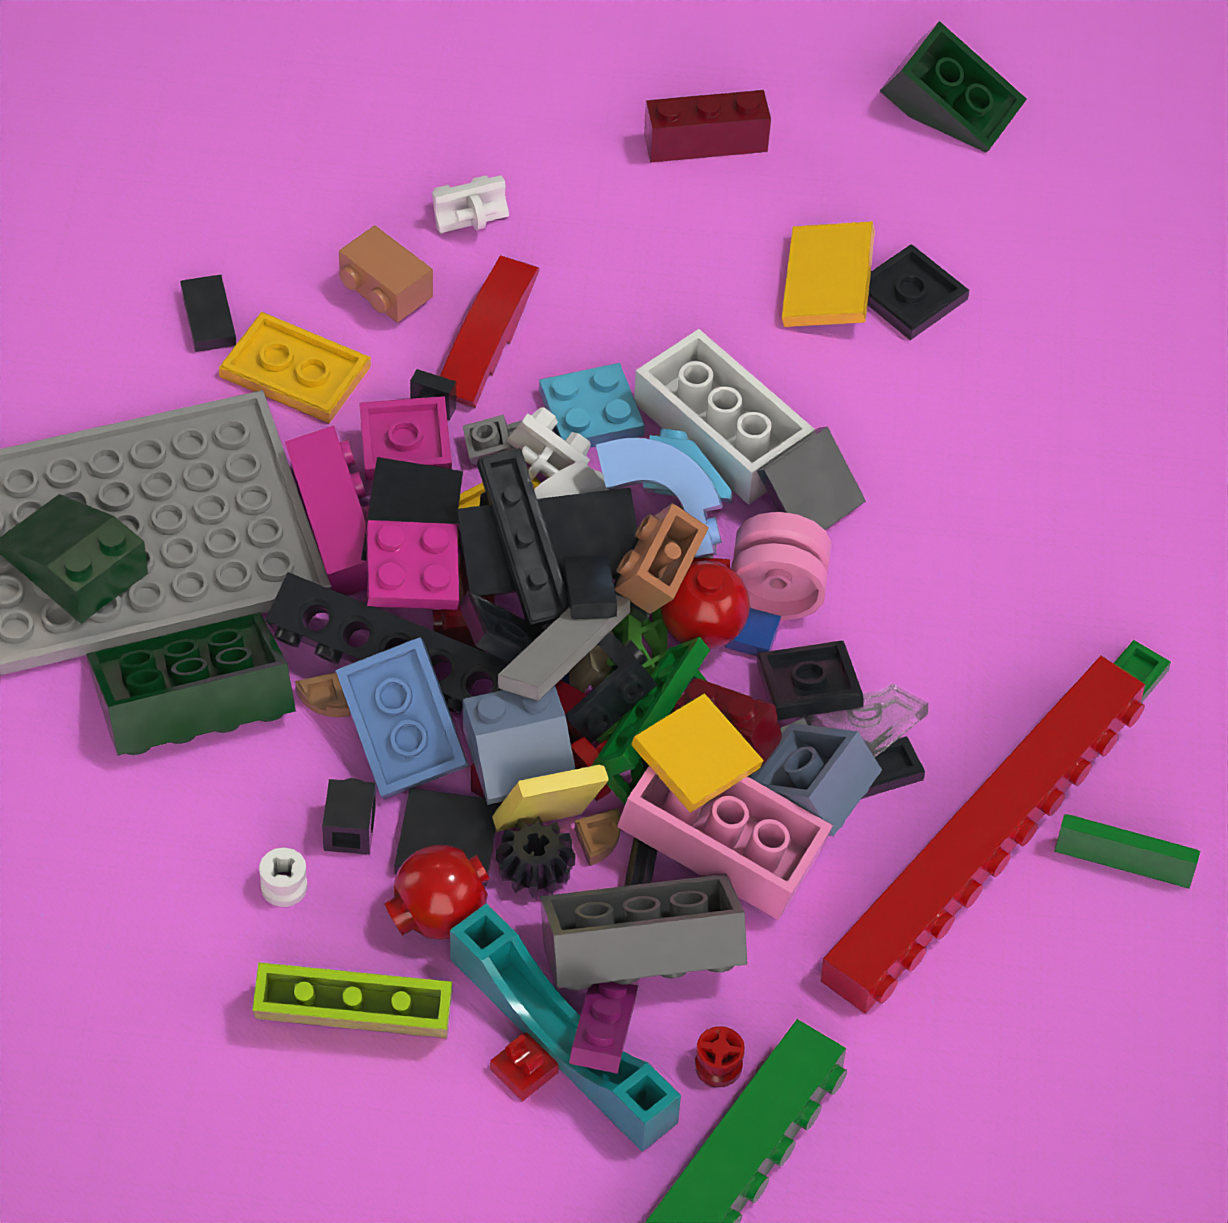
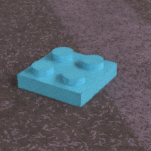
M620 363L539 380V392L545 408L555 415L558 421L553 428L554 432L563 440H566L571 432L579 433L590 441L591 448L596 447V444L612 440L644 436L645 425Z

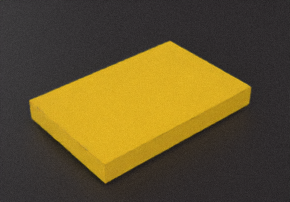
M873 221L792 227L782 309L784 327L866 322L875 237Z
M261 312L219 366V377L254 392L263 390L265 397L330 424L370 369L371 357Z

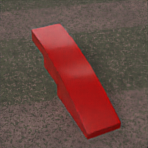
M499 256L479 291L440 374L441 377L456 381V402L476 408L488 376H493L505 344H510L540 271L539 267L505 256Z

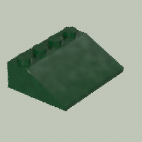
M261 612L86 653L100 705L117 755L126 753L138 755L147 752L151 747L167 743H187L199 735L215 731L219 733L231 732L243 724L259 720L271 722L280 719L284 714L296 711L288 664Z

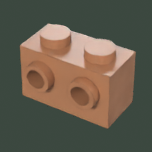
M376 225L339 250V276L343 284L348 289L357 291L370 302L376 311L385 313L398 323L433 297V269Z
M673 503L655 516L647 515L635 533V537L639 539L635 549L627 552L617 568V572L621 576L614 588L615 591L623 597L629 598L632 603L649 614L673 600L709 527Z

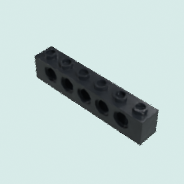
M287 572L265 620L275 631L273 636L275 639L296 648L299 647L300 642L316 648L314 651L315 655L334 664H339L341 659L355 663L421 637L433 667L442 662L452 665L449 676L438 682L449 711L456 714L462 713L463 699L473 697L471 695V688L476 681L481 679L491 680L493 687L490 693L501 691L502 689L498 688V674L510 664L487 652L376 607L367 606L366 603ZM319 613L329 614V621L323 629L318 631L309 630V622L313 616ZM361 629L370 631L366 644L361 647L349 646V639L355 631Z

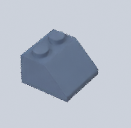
M555 685L539 701L505 690L463 699V732L487 805L504 801L519 780L575 770L566 716Z
M791 723L782 734L779 745L762 768L754 772L750 778L833 825L828 836H834L844 825L845 820L861 798L868 792L869 787L882 769L858 731Z

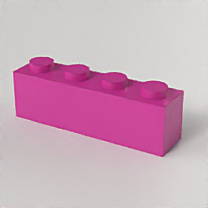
M331 426L285 441L332 590L346 596L366 590L367 561L361 560L369 505L361 507L359 499L367 497L359 472L350 474L348 466L356 464L348 439L339 442L335 427Z

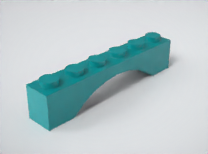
M487 903L450 930V960L523 1033L527 1032L559 1063V1069L642 1152L678 1124L681 1095L648 1062L623 1051L618 1074L569 1064L580 1015L547 979L528 952L519 935Z

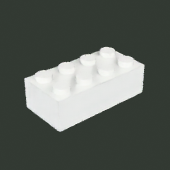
M700 329L636 370L634 392L636 405L661 428L687 432L688 440L696 443L728 487L748 505L767 492L757 470L815 431L811 425Z

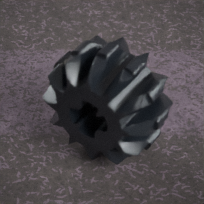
M539 816L533 825L528 826L519 819L515 831L505 829L502 835V844L496 849V861L499 865V875L502 881H511V887L515 893L525 887L529 888L532 898L536 896L538 889L543 888L553 895L556 890V883L567 885L570 879V870L575 866L576 853L572 849L570 833H560L557 821L547 827L543 826Z

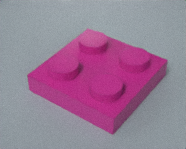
M445 396L359 403L366 480L374 479L377 457L452 469Z
M368 520L366 528L367 606L457 610L459 603L457 524Z

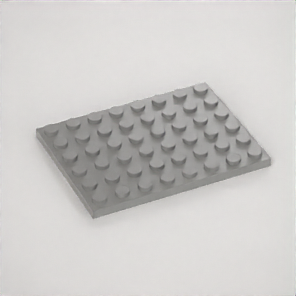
M263 390L0 449V537L58 494H61L115 516L144 540L148 568L146 576L80 624L0 555V676L85 656L86 653L241 616L258 612H269L287 572L331 589Z

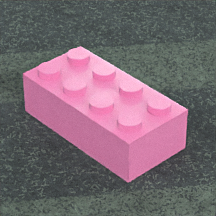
M650 766L627 798L617 825L619 829L703 877L727 874L737 897L777 920L782 916L818 857L833 826L749 777L741 780L690 813Z

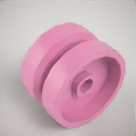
M771 512L758 514L747 519L739 527L736 534L734 560L732 561L731 569L740 576L747 588L750 608L779 615L781 620H792L815 613L824 603L832 542L827 532L816 522L798 514Z

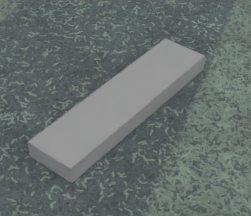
M616 595L617 617L574 619L571 617L569 607L498 674V688L539 701L630 613V599Z

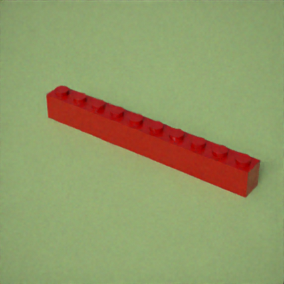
M1100 655L823 958L820 982L865 1014L877 1001L883 1004L894 992L898 984L896 979L904 970L907 969L911 972L920 964L926 954L927 949L925 947L934 937L940 940L947 934L954 923V915L962 906L969 908L974 904L982 892L984 881L990 875L997 877L1005 869L1011 857L1010 852L1018 844L1023 847L1032 839L1038 828L1037 822L1045 814L1052 816L1058 810L1065 798L1064 792L1072 784L1079 786L1085 780L1092 768L1091 762L1099 754L1104 757L1111 751L1119 735L1117 733L1125 725L1130 728L1137 722L1145 708V705L1141 703L1145 684Z

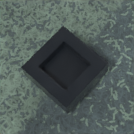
M416 369L410 380V399L445 396L447 420L450 421L456 410V381Z

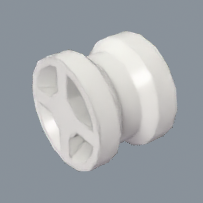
M284 847L268 852L261 859L259 865L261 891L266 901L279 907H288L299 903L306 895L308 888L306 863L302 855L294 849ZM279 872H287V873L289 872V873H291V875H289V876L279 875L278 873H279Z

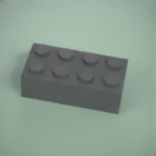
M727 874L540 896L544 950L557 988L566 987L570 990H583L596 983L613 981L618 984H631L644 977L662 976L664 978H679L692 971L726 972L733 969L734 966L747 965L745 912Z

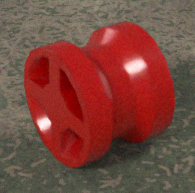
M715 1026L704 1031L700 1035L696 1046L695 1071L699 1079L707 1085L713 1087L729 1086L739 1079L745 1054L744 1041L736 1031L725 1026Z

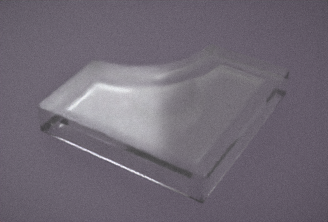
M891 684L880 691L864 693L863 708L804 716L801 719L804 718L807 725L858 731L875 758L928 715V702L895 684Z

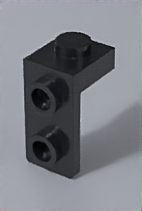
M612 632L604 637L598 645L616 665L617 669L565 715L566 719L578 733L590 743L599 738L626 714L629 709L658 685L642 666L648 659L631 640L623 645Z

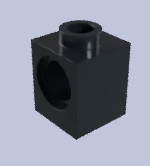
M355 778L345 780L329 779L322 823L324 851L370 855L376 814L375 783L364 782Z

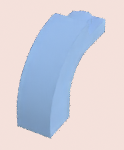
M623 438L596 444L607 489H620L641 483H654L670 489L681 501L685 512L709 527L696 553V557L705 558L717 555L715 544L722 543L716 517L708 519L706 512L723 508L715 485L695 461L679 449L652 439Z

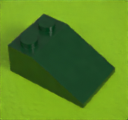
M940 21L915 44L880 89V92L908 117L984 152L991 149L1027 100L1026 97Z
M58 494L0 537V555L80 624L148 574L144 540L115 516L61 494Z

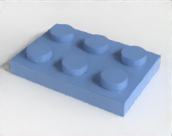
M421 637L336 670L380 796L383 799L469 767L425 643Z

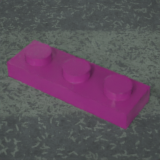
M612 981L592 984L588 988L572 1045L569 1064L618 1074L636 1001L638 985L618 984Z

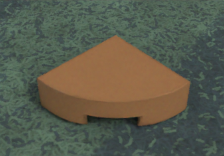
M336 672L295 681V690L299 699L312 711L328 717L350 716V709Z
M618 808L575 820L574 829L589 866L601 862L615 849L621 830L617 827L621 817Z

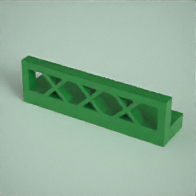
M700 637L668 648L651 674V677L658 685L626 712L592 764V766L604 765L609 779L606 784L624 805L649 767L631 745L634 736L672 714L676 702L682 696L688 684H691L694 679L699 678L707 681L698 668L710 649ZM628 770L631 772L632 779L629 785L620 775V773Z

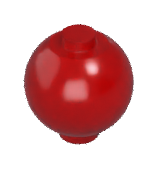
M696 561L691 563L674 599L661 607V614L668 631L679 642L684 643L700 637L709 649H716L730 643L741 633L749 616L750 599L744 582L731 568L715 561Z
M428 846L416 851L403 862L394 880V897L386 901L384 905L402 936L414 930L426 938L450 939V930L486 904L488 893L483 883L489 881L490 877L477 855L468 859L463 850L454 846Z

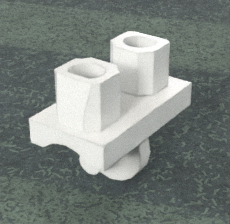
M486 175L473 178L472 182L456 187L445 185L435 188L432 192L436 228L439 233L472 225L475 230L486 228V222L508 217L509 210L505 197L506 184L504 178L501 175L492 178Z
M544 407L539 408L532 415L527 413L506 441L514 448L522 449L525 461L531 465L528 469L531 481L538 472L549 478L571 464L579 461H584L588 464L590 461L586 457L591 445L590 441L579 433L571 432L566 440L552 432L558 423L556 416Z

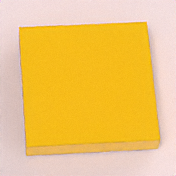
M705 693L634 736L631 744L690 813L759 770L764 761Z

